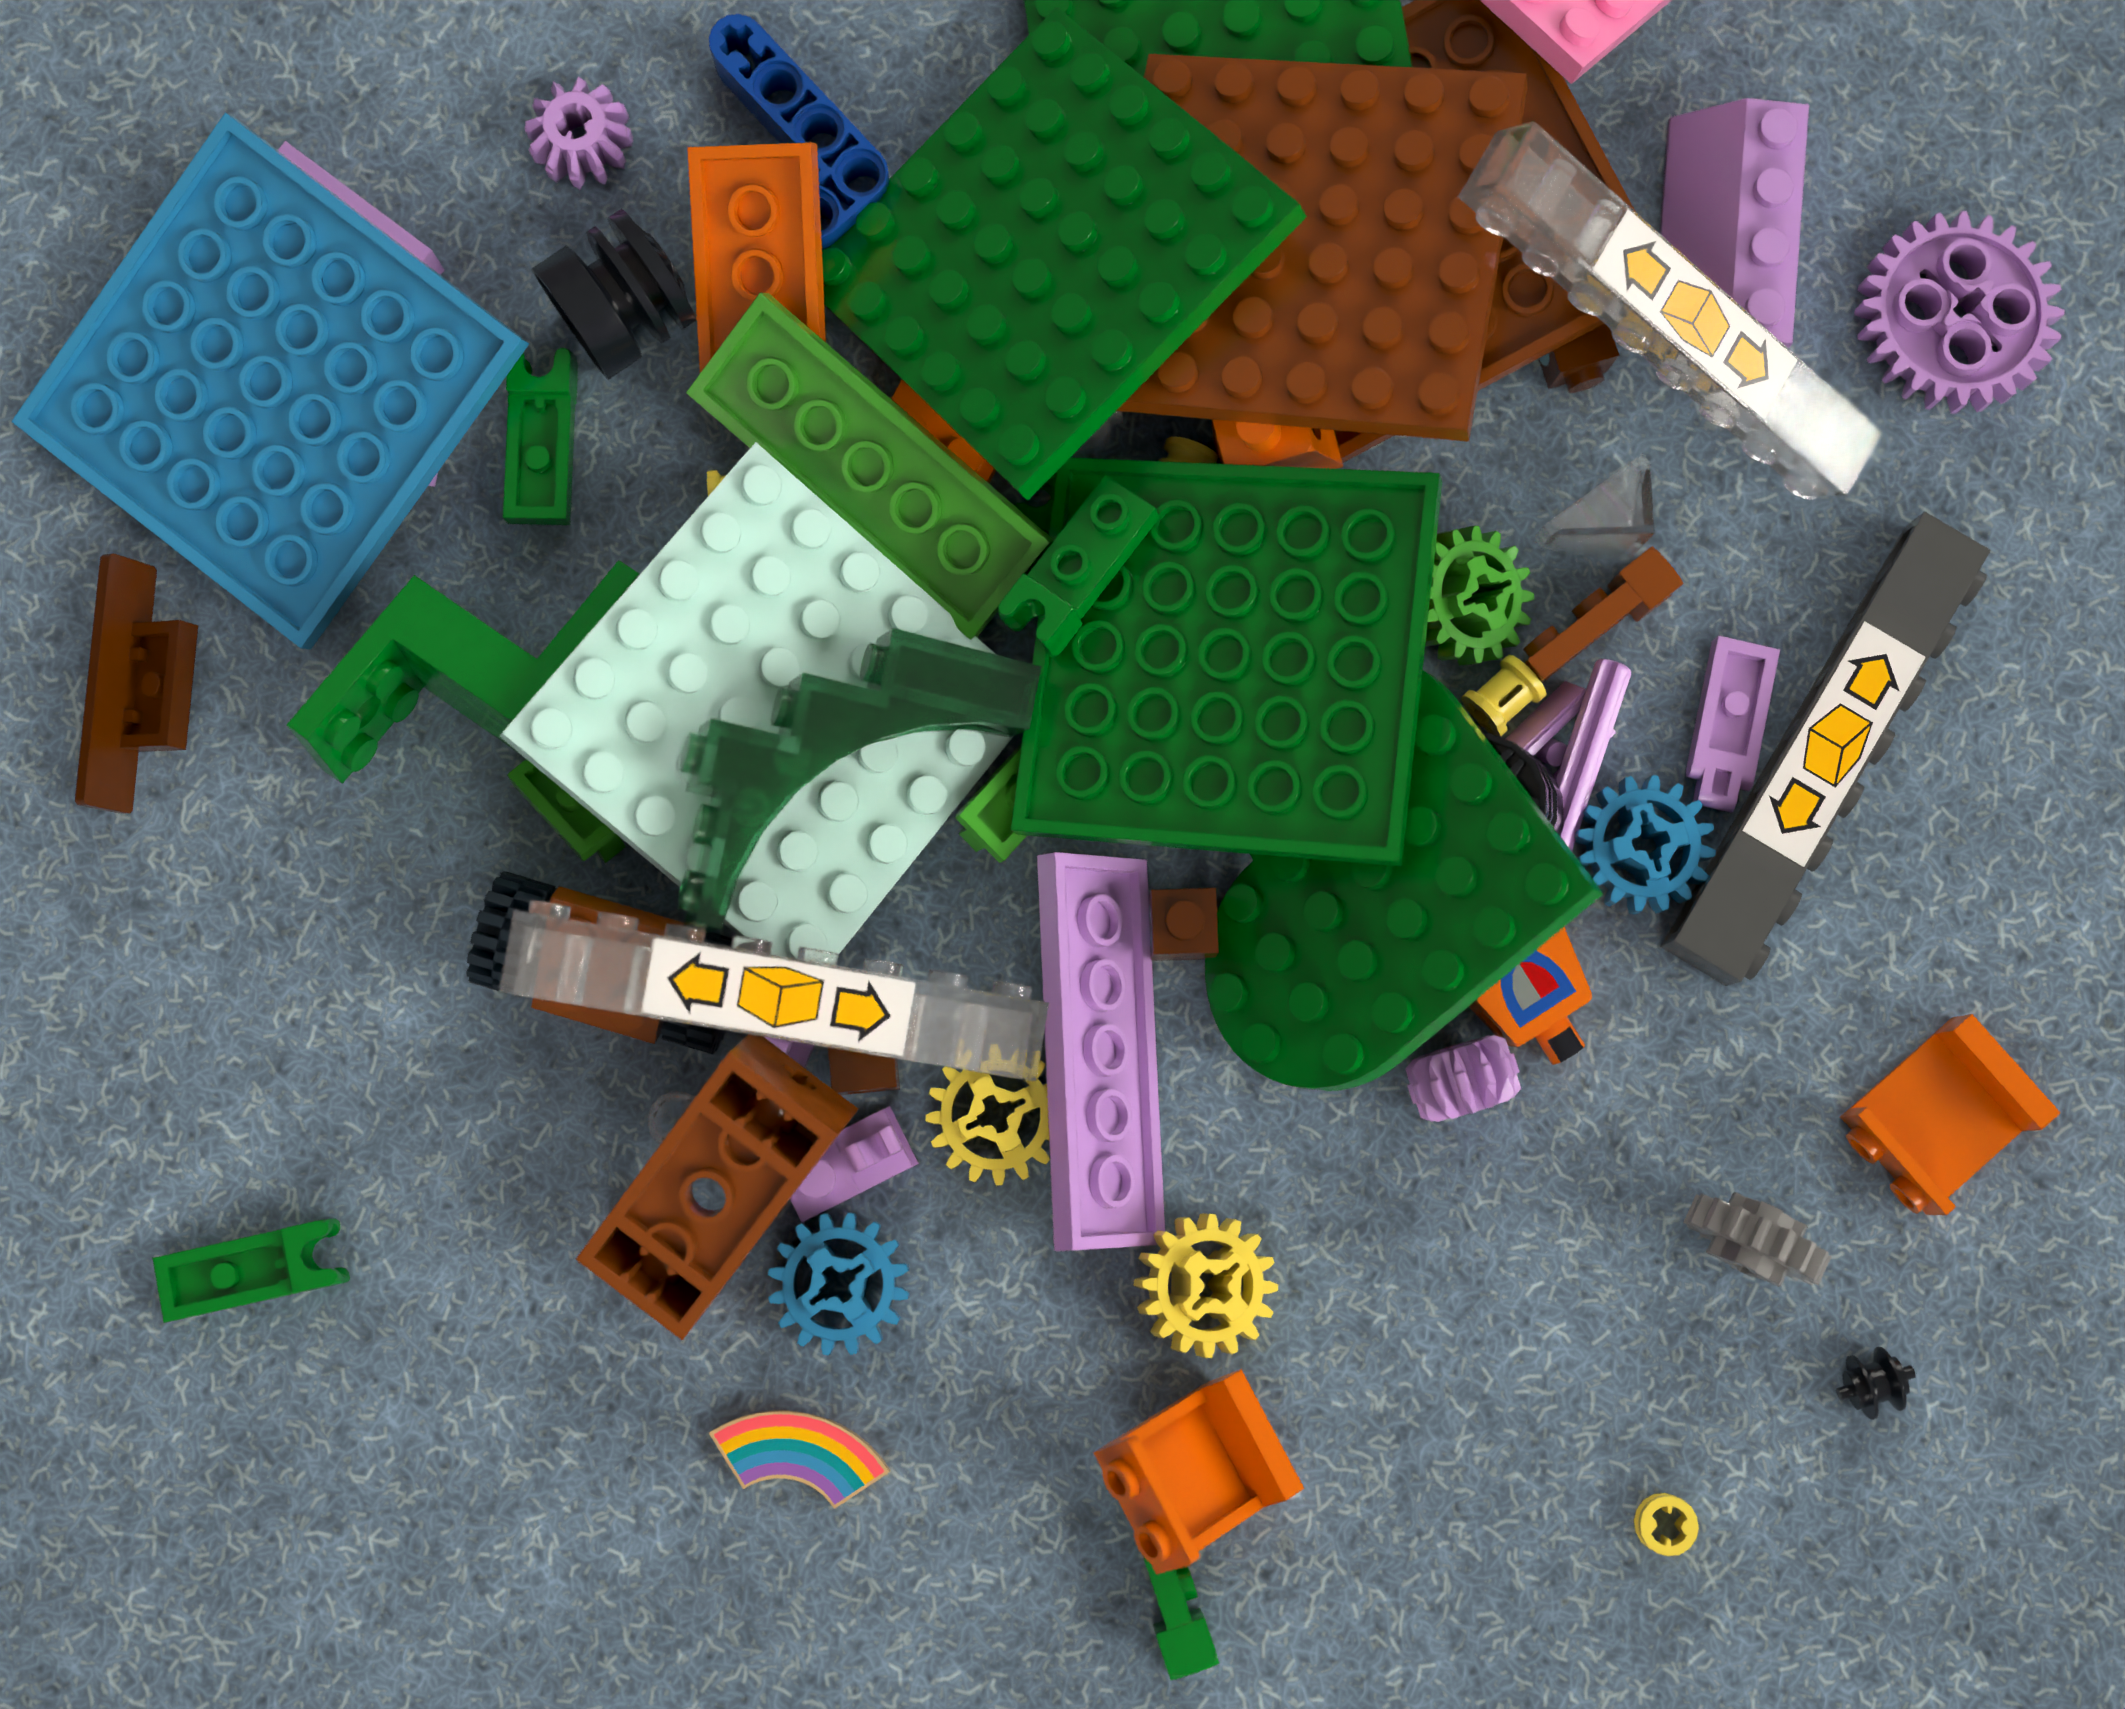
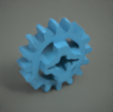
M1651 775L1644 781L1641 789H1638L1633 777L1629 776L1619 782V796L1608 786L1596 794L1602 809L1592 805L1585 807L1583 820L1590 824V828L1579 829L1575 832L1574 838L1576 839L1575 842L1586 845L1587 852L1577 859L1583 867L1591 866L1594 872L1591 877L1598 886L1603 884L1608 889L1604 899V904L1608 907L1616 904L1624 897L1627 898L1629 914L1636 915L1642 912L1646 900L1649 901L1655 914L1661 913L1669 909L1668 894L1679 904L1692 897L1686 882L1699 885L1709 877L1698 866V862L1707 861L1716 855L1715 849L1701 844V837L1712 832L1714 826L1712 823L1697 824L1694 816L1703 806L1700 800L1691 802L1686 806L1679 801L1683 793V785L1677 783L1664 793L1660 791L1659 776ZM1653 807L1667 814L1674 821V824L1656 815ZM1619 811L1620 829L1615 838L1604 842L1607 824L1611 817ZM1640 835L1643 839L1653 838L1656 843V849L1650 853H1647L1646 850L1635 851L1632 840ZM1683 848L1681 863L1675 874L1669 879L1668 875L1672 873L1669 861L1677 849ZM1618 865L1633 874L1636 884L1623 879L1611 866Z
M829 1213L821 1214L819 1220L820 1231L816 1233L804 1223L799 1224L795 1228L801 1243L796 1247L783 1242L777 1248L782 1256L788 1259L786 1266L769 1268L768 1276L782 1281L783 1289L768 1296L769 1303H786L789 1310L783 1315L778 1324L781 1328H785L797 1322L802 1327L797 1344L802 1347L810 1342L814 1336L822 1338V1355L829 1356L833 1352L836 1342L844 1340L845 1347L850 1355L857 1354L860 1345L859 1336L863 1334L875 1344L881 1342L883 1336L877 1324L883 1320L897 1325L901 1317L891 1308L893 1300H906L910 1296V1291L896 1286V1277L910 1271L909 1264H893L890 1255L899 1247V1242L895 1239L881 1245L876 1240L881 1224L876 1221L871 1223L864 1232L857 1230L856 1213H847L842 1227H835ZM831 1239H847L861 1244L867 1250L855 1258L839 1256L835 1254L826 1241ZM806 1257V1261L813 1270L809 1291L798 1297L797 1274L803 1259ZM861 1264H864V1270L855 1275L856 1279L849 1285V1290L853 1295L850 1300L846 1301L842 1295L838 1294L830 1298L827 1296L817 1303L814 1301L815 1297L824 1291L823 1287L830 1282L829 1275L826 1272L830 1266H833L840 1273L849 1269H856ZM881 1269L883 1291L876 1309L873 1310L865 1297L868 1278ZM823 1309L841 1312L853 1326L845 1328L830 1327L821 1324L812 1317Z

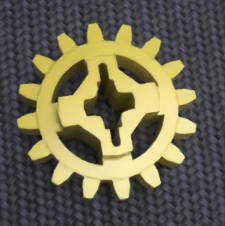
M989 1044L987 1060L978 1062L976 1056L970 1050L963 1052L967 1068L958 1072L955 1068L946 1065L942 1071L951 1082L947 1090L931 1088L929 1091V1095L942 1102L941 1111H934L925 1115L926 1122L942 1125L943 1133L937 1135L931 1141L933 1148H942L950 1145L954 1152L950 1155L946 1165L950 1169H954L963 1161L971 1164L969 1180L975 1183L981 1177L984 1169L992 1170L996 1186L1003 1185L1005 1170L1011 1168L1015 1169L1022 1180L1029 1178L1026 1161L1032 1157L1045 1165L1050 1161L1046 1151L1042 1148L1045 1140L1049 1141L1047 1084L1043 1085L1038 1079L1042 1075L1046 1064L1040 1060L1029 1069L1021 1065L1023 1049L1018 1047L1012 1052L1009 1060L1000 1059L996 1044ZM989 1072L1012 1074L1022 1079L1028 1087L1016 1092L997 1087ZM969 1083L974 1098L968 1115L953 1122V1107L957 1095ZM995 1097L1000 1105L1008 1103L1013 1105L1021 1100L1025 1101V1104L1015 1108V1112L1007 1117L1009 1128L1004 1132L997 1133L992 1125L985 1127L979 1125L971 1130L967 1129L969 1125L977 1122L978 1117L986 1112L983 1102L988 1098ZM1040 1108L1038 1130L1033 1140L1024 1148L1018 1136L1022 1119L1025 1114ZM977 1137L995 1142L1002 1153L1003 1159H989L978 1156L968 1150L963 1144Z
M1200 1213L1196 1228L1190 1217L1176 1218L1175 1230L1177 1235L1174 1236L1167 1231L1157 1230L1153 1236L1161 1248L1157 1254L1141 1252L1139 1259L1151 1269L1149 1276L1134 1279V1286L1148 1290L1150 1299L1145 1300L1137 1307L1140 1314L1158 1316V1320L1150 1331L1155 1337L1165 1338L1174 1333L1171 1349L1187 1353L1194 1343L1196 1356L1212 1358L1216 1343L1222 1352L1234 1354L1238 1352L1236 1335L1256 1340L1259 1337V1333L1252 1323L1255 1316L1271 1318L1273 1315V1311L1262 1303L1263 1294L1278 1291V1284L1265 1281L1262 1273L1275 1263L1273 1257L1256 1256L1254 1254L1262 1240L1258 1234L1247 1233L1238 1238L1241 1230V1221L1237 1219L1226 1218L1218 1227L1216 1214ZM1202 1241H1213L1223 1247L1219 1251L1214 1250L1206 1258L1200 1251H1195L1191 1245ZM1170 1272H1171V1273H1172L1171 1294L1169 1295V1293H1168V1279H1169V1274H1170ZM1202 1273L1213 1274V1277L1207 1284L1213 1292L1210 1297L1199 1296L1205 1287L1203 1281L1199 1278ZM1243 1276V1293L1241 1298V1279ZM1205 1313H1208L1213 1319H1218L1221 1323L1209 1329H1196L1188 1325L1192 1320L1198 1321Z

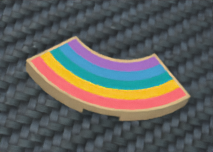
M789 1410L756 1412L726 1422L709 1432V1435L743 1489L767 1479H791L802 1482L817 1490L830 1502L834 1509L891 1471L882 1457L858 1434L831 1419L810 1413Z

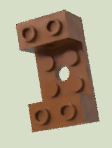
M752 1031L726 1055L577 1256L576 1260L683 1341L805 1178L858 1111V1108L761 1034ZM700 1178H709L719 1183L725 1193L724 1207L718 1210H709L700 1206L693 1196L692 1187L694 1181Z

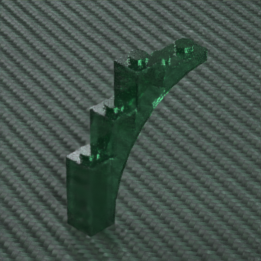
M892 628L878 637L876 644L870 642L864 652L860 668V680L868 682L867 688L804 672L791 680L788 688L780 687L771 715V725L780 727L778 734L713 718L699 727L698 734L689 732L680 760V771L689 773L686 791L709 796L711 801L710 805H700L694 822L692 843L700 844L701 848L696 871L686 870L679 892L678 908L687 910L684 927L706 932L723 928L738 877L765 829L801 788L834 762L865 746L913 733L963 730L1012 737L1029 730L1042 666Z

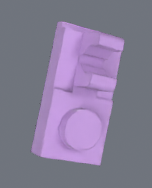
M891 1107L882 1109L844 1128L821 1160L790 1198L802 1223L919 1164Z

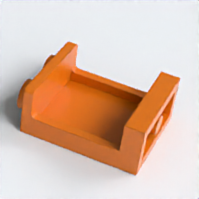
M1242 1369L1199 1386L1093 1452L1102 1469V1477L1107 1490L1120 1503L1134 1530V1539L1138 1550L1151 1563L1156 1574L1191 1565L1200 1558V1550L1264 1507L1287 1501L1304 1489Z

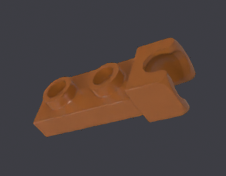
M1653 546L1650 547L1609 582L1607 587L1612 592L1609 596L1601 587L1598 588L1571 611L1578 620L1561 634L1552 625L1525 646L1523 650L1529 656L1525 664L1543 683L1627 615L1630 614L1636 622H1639L1684 584L1682 579L1664 556Z

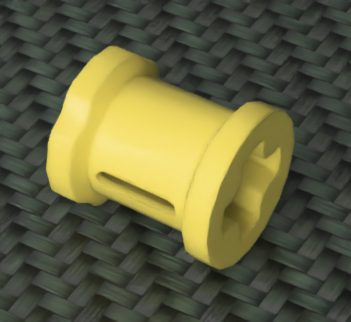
M1507 655L1500 662L1501 670L1477 692L1468 690L1461 697L1465 709L1489 734L1501 737L1508 731L1506 723L1530 702L1538 704L1547 696L1546 690L1537 675L1514 655Z

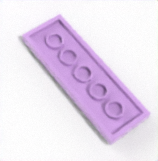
M1058 852L1037 855L1054 1251L1158 1245L1153 1234L1157 1230L1165 1231L1153 973L1150 952L1147 860Z

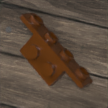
M114 553L103 554L100 557L75 802L79 806L114 813H131L133 811L139 752L186 750L198 625L182 620L152 622L157 578L156 567Z

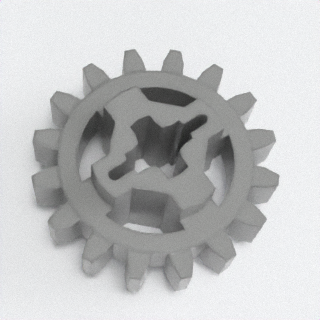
M1736 1192L1732 1194L1728 1203L1716 1197L1713 1199L1704 1194H1696L1683 1222L1687 1224L1689 1229L1711 1240L1706 1251L1707 1254L1720 1259L1739 1272L1767 1281L1777 1287H1781L1786 1276L1797 1281L1799 1279L1810 1285H1819L1832 1257L1828 1255V1251L1817 1247L1816 1243L1803 1238L1808 1228L1806 1224L1793 1219L1783 1213V1210L1768 1203L1747 1198Z

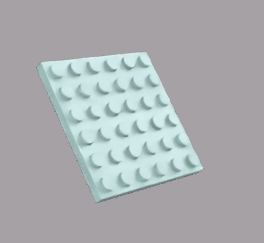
M755 442L502 732L500 737L760 955L828 968L1025 723L1030 684L976 636L970 640L958 630L951 614Z

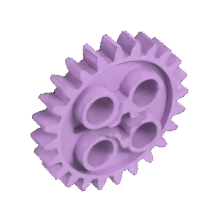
M1961 211L1951 222L1950 227L1941 213H1937L1926 224V229L1918 221L1912 222L1902 233L1903 238L1895 234L1884 245L1882 249L1885 254L1878 253L1867 266L1873 275H1868L1858 286V291L1869 297V299L1862 301L1854 310V315L1871 320V323L1866 325L1857 335L1858 340L1876 341L1878 345L1866 360L1868 363L1887 361L1890 367L1882 378L1884 383L1891 382L1899 376L1906 380L1902 391V398H1909L1918 389L1925 391V409L1931 410L1943 397H1947L1951 414L1958 413L1967 405L1968 400H1970L1976 412L1983 411L1993 401V397L2000 404L2005 403L2016 394V388L2023 390L2037 379L2034 371L2039 372L2052 360V357L2044 349H2050L2061 339L2062 335L2048 326L2053 325L2063 317L2064 310L2047 305V301L2062 290L2061 286L2057 284H2042L2040 279L2052 266L2050 261L2032 265L2028 258L2033 253L2037 244L2032 241L2020 248L2015 247L2012 242L2015 237L2016 227L2013 225L2000 236L1993 234L1992 216L1987 215L1976 228H1971L1967 211ZM1949 262H1955L1963 266L1968 273L1969 280L1955 275L1950 268ZM1920 273L1926 274V279L1920 278ZM1905 301L1914 302L1919 305L1924 311L1926 320L1917 319L1912 316L1906 309ZM1958 305L1967 313L1962 318L1956 315L1953 310ZM1993 305L2005 309L2011 317L2012 324L2004 323L1998 319L1994 313ZM1949 345L1961 348L1967 355L1969 364L1966 365L1956 361L1950 354ZM1992 346H1997L1998 352H1993Z

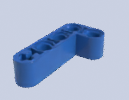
M741 14L727 15L716 22L709 35V46L716 72L727 88L780 144L807 143L811 137L821 133L831 134L836 138L831 145L817 148L820 216L831 220L830 225L821 231L822 250L834 244L856 223L857 215L868 204L878 202L887 191L890 181L887 162L869 140L755 20ZM749 51L755 67L753 72L751 71L750 63L742 56V54ZM787 90L795 94L791 100L783 104H774L767 101L768 97L776 91ZM858 177H871L878 182L874 188L867 192H856L848 188L851 181Z

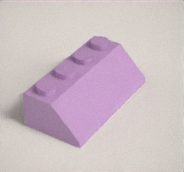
M1746 98L1670 117L1668 121L1660 238L1787 350L1793 342L1809 104Z

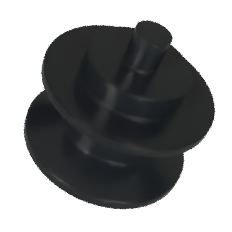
M1881 1346L1874 1349L1873 1363L1863 1365L1854 1355L1846 1358L1847 1371H1844L1842 1375L1844 1386L1836 1388L1840 1401L1849 1399L1857 1410L1861 1409L1871 1420L1878 1417L1879 1403L1889 1401L1898 1411L1905 1410L1907 1403L1906 1395L1910 1392L1908 1380L1916 1378L1915 1371L1911 1365L1903 1367L1895 1356L1891 1357Z

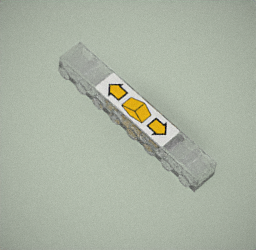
M1530 122L1496 131L1458 196L1459 199L1476 212L1475 218L1477 222L1490 233L1505 237L1523 253L1522 259L1529 268L1539 274L1551 277L1568 292V300L1577 309L1596 316L1613 330L1612 337L1620 346L1642 355L1657 368L1656 375L1663 383L1673 389L1685 392L1700 405L1699 412L1706 420L1719 427L1726 428L1743 442L1741 448L1749 457L1772 467L1784 478L1783 485L1790 492L1809 500H1814L1818 496H1847L1882 432L1537 123Z
M530 900L528 912L514 910L499 988L500 993L1020 1080L1036 1081L1049 1002L1032 1000V987L993 981L991 993L968 989V976L929 970L927 981L902 977L904 967L902 964L864 958L863 970L837 966L838 953L799 947L797 959L771 954L773 942L733 935L731 947L704 943L706 930L674 924H666L664 936L637 931L638 918L599 912L597 924L569 919L571 907Z

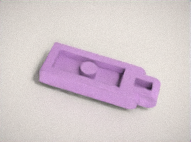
M1717 636L1712 640L1686 767V777L1697 779L1693 802L1700 800L1703 807L1732 813L1737 804L1739 790H1751L1755 780L1780 649L1723 636Z

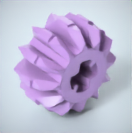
M578 76L572 91L565 93L561 85L553 82L551 92L554 99L550 102L534 98L532 107L537 118L525 121L526 134L530 140L534 141L529 148L534 162L539 163V165L546 164L545 170L548 177L555 182L569 175L572 186L577 187L579 190L585 182V173L592 172L595 179L605 185L607 174L603 165L608 163L610 166L624 169L626 160L620 149L630 147L633 143V135L630 128L624 126L629 119L625 106L620 104V102L612 103V94L603 84L590 92L586 81ZM583 126L586 134L574 139L571 131Z
M1488 1035L1435 1050L1413 1059L1405 1068L1410 1083L1407 1087L1413 1104L1416 1103L1420 1117L1432 1122H1439L1450 1118L1454 1119L1494 1107V1105L1514 1098L1521 1089L1517 1073L1520 1071L1514 1053L1510 1054L1506 1039L1496 1035Z

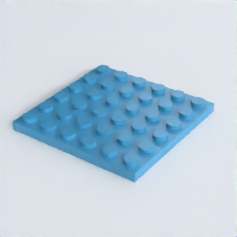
M224 113L11 422L299 648L311 650L530 343L233 116Z

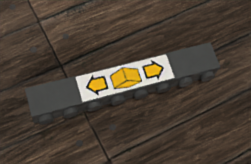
M1923 512L1905 526L1718 846L1715 857L1711 858L1704 870L1709 877L1705 882L1695 886L1691 893L1692 897L1686 901L1660 947L1725 986L1742 982L1744 977L1751 980L1756 976L1769 956L1771 948L1765 945L1764 942L1775 923L1780 926L1784 925L1794 913L1801 900L1802 893L1795 890L1806 869L1812 872L1815 871L1831 849L1833 839L1826 835L1836 817L1845 818L1860 799L1864 785L1857 781L1868 762L1873 765L1878 763L1890 747L1895 737V732L1888 728L1899 709L1904 712L1907 711L1923 690L1926 679L1919 676L1928 658H1938L1953 638L1957 627L1949 623L1959 605L1961 604L1965 607L1969 605L1982 588L1987 574L1980 571L1989 555L1990 549L1927 512Z

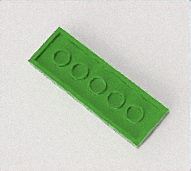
M759 293L686 392L749 448L755 442L758 443L951 614L957 629L970 640L975 636H979L996 615L1000 602L1023 573L1028 575L1054 541L1046 532L769 293Z

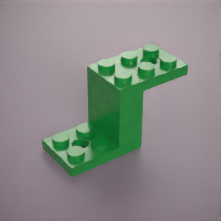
M618 560L537 659L414 575L287 723V727L321 769L343 784L352 772L360 771L371 761L376 753L378 741L394 722H401L413 711L419 698V692L426 688L515 750L500 737L502 732L640 574Z

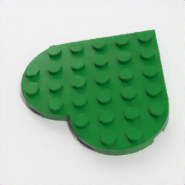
M1422 670L1402 866L1250 854L1253 861L1232 883L1217 910L1219 953L1214 958H1205V983L1210 1009L1217 1027L1231 1049L1244 1063L1263 1076L1276 1082L1302 1089L1339 1091L1354 1088L1375 1080L1401 1063L1604 893L1456 697L1438 679Z

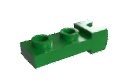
M567 348L556 350L553 368L544 376H532V366L525 359L524 352L507 375L506 390L509 395L503 519L507 524H571L578 362L574 353Z
M1105 474L1028 575L1023 573L1002 599L998 608L1002 621L1012 631L1017 632L1022 630L1031 619L1045 616L1036 630V637L1044 646L1048 656H1058L1082 626L1080 619L1084 617L1160 518L1156 507Z
M336 1218L323 1219L152 1258L164 1323L347 1283L350 1280V1275L346 1268L322 1269L318 1267L313 1259L315 1244L325 1237L329 1238L337 1235L340 1231V1221Z
M1144 1558L1164 1619L1153 1624L1170 1680L1186 1677L1218 1665L1220 1662L1201 1608L1189 1611L1186 1601L1198 1597L1189 1567L1186 1566L1156 1574L1151 1563Z

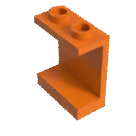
M1973 1014L1952 1017L1841 1115L1840 1118L1851 1129L1846 1138L1852 1148L1871 1164L1879 1161L1895 1180L1889 1185L1890 1189L1904 1206L1916 1214L1923 1210L1926 1215H1948L1956 1208L1948 1198L2022 1131L2042 1130L2061 1112Z

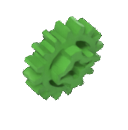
M1470 526L1437 534L1425 646L1439 644L1437 658L1441 661L1457 659L1459 665L1479 664L1483 661L1498 660L1503 657L1502 648L1515 647L1520 643L1514 627L1530 625L1531 619L1526 613L1521 611L1522 603L1534 600V593L1522 590L1520 582L1530 574V570L1528 567L1515 568L1512 562L1519 550L1516 546L1499 548L1501 533L1497 531L1481 534L1479 526Z

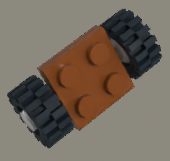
M507 871L501 872L500 878L496 877L492 885V891H488L485 896V907L483 911H479L476 919L479 922L478 927L472 933L470 941L473 947L467 956L469 966L466 970L470 983L513 996L523 997V994L526 995L528 993L530 984H534L536 980L531 1008L655 1044L660 1034H662V1039L702 1052L714 1054L718 1050L720 1042L726 1034L727 1027L639 1012L651 940L659 938L680 942L684 926L683 922L559 886L555 888L556 886ZM695 928L693 935L690 934L687 940L688 944L746 954L749 949L748 944L744 941L700 928Z

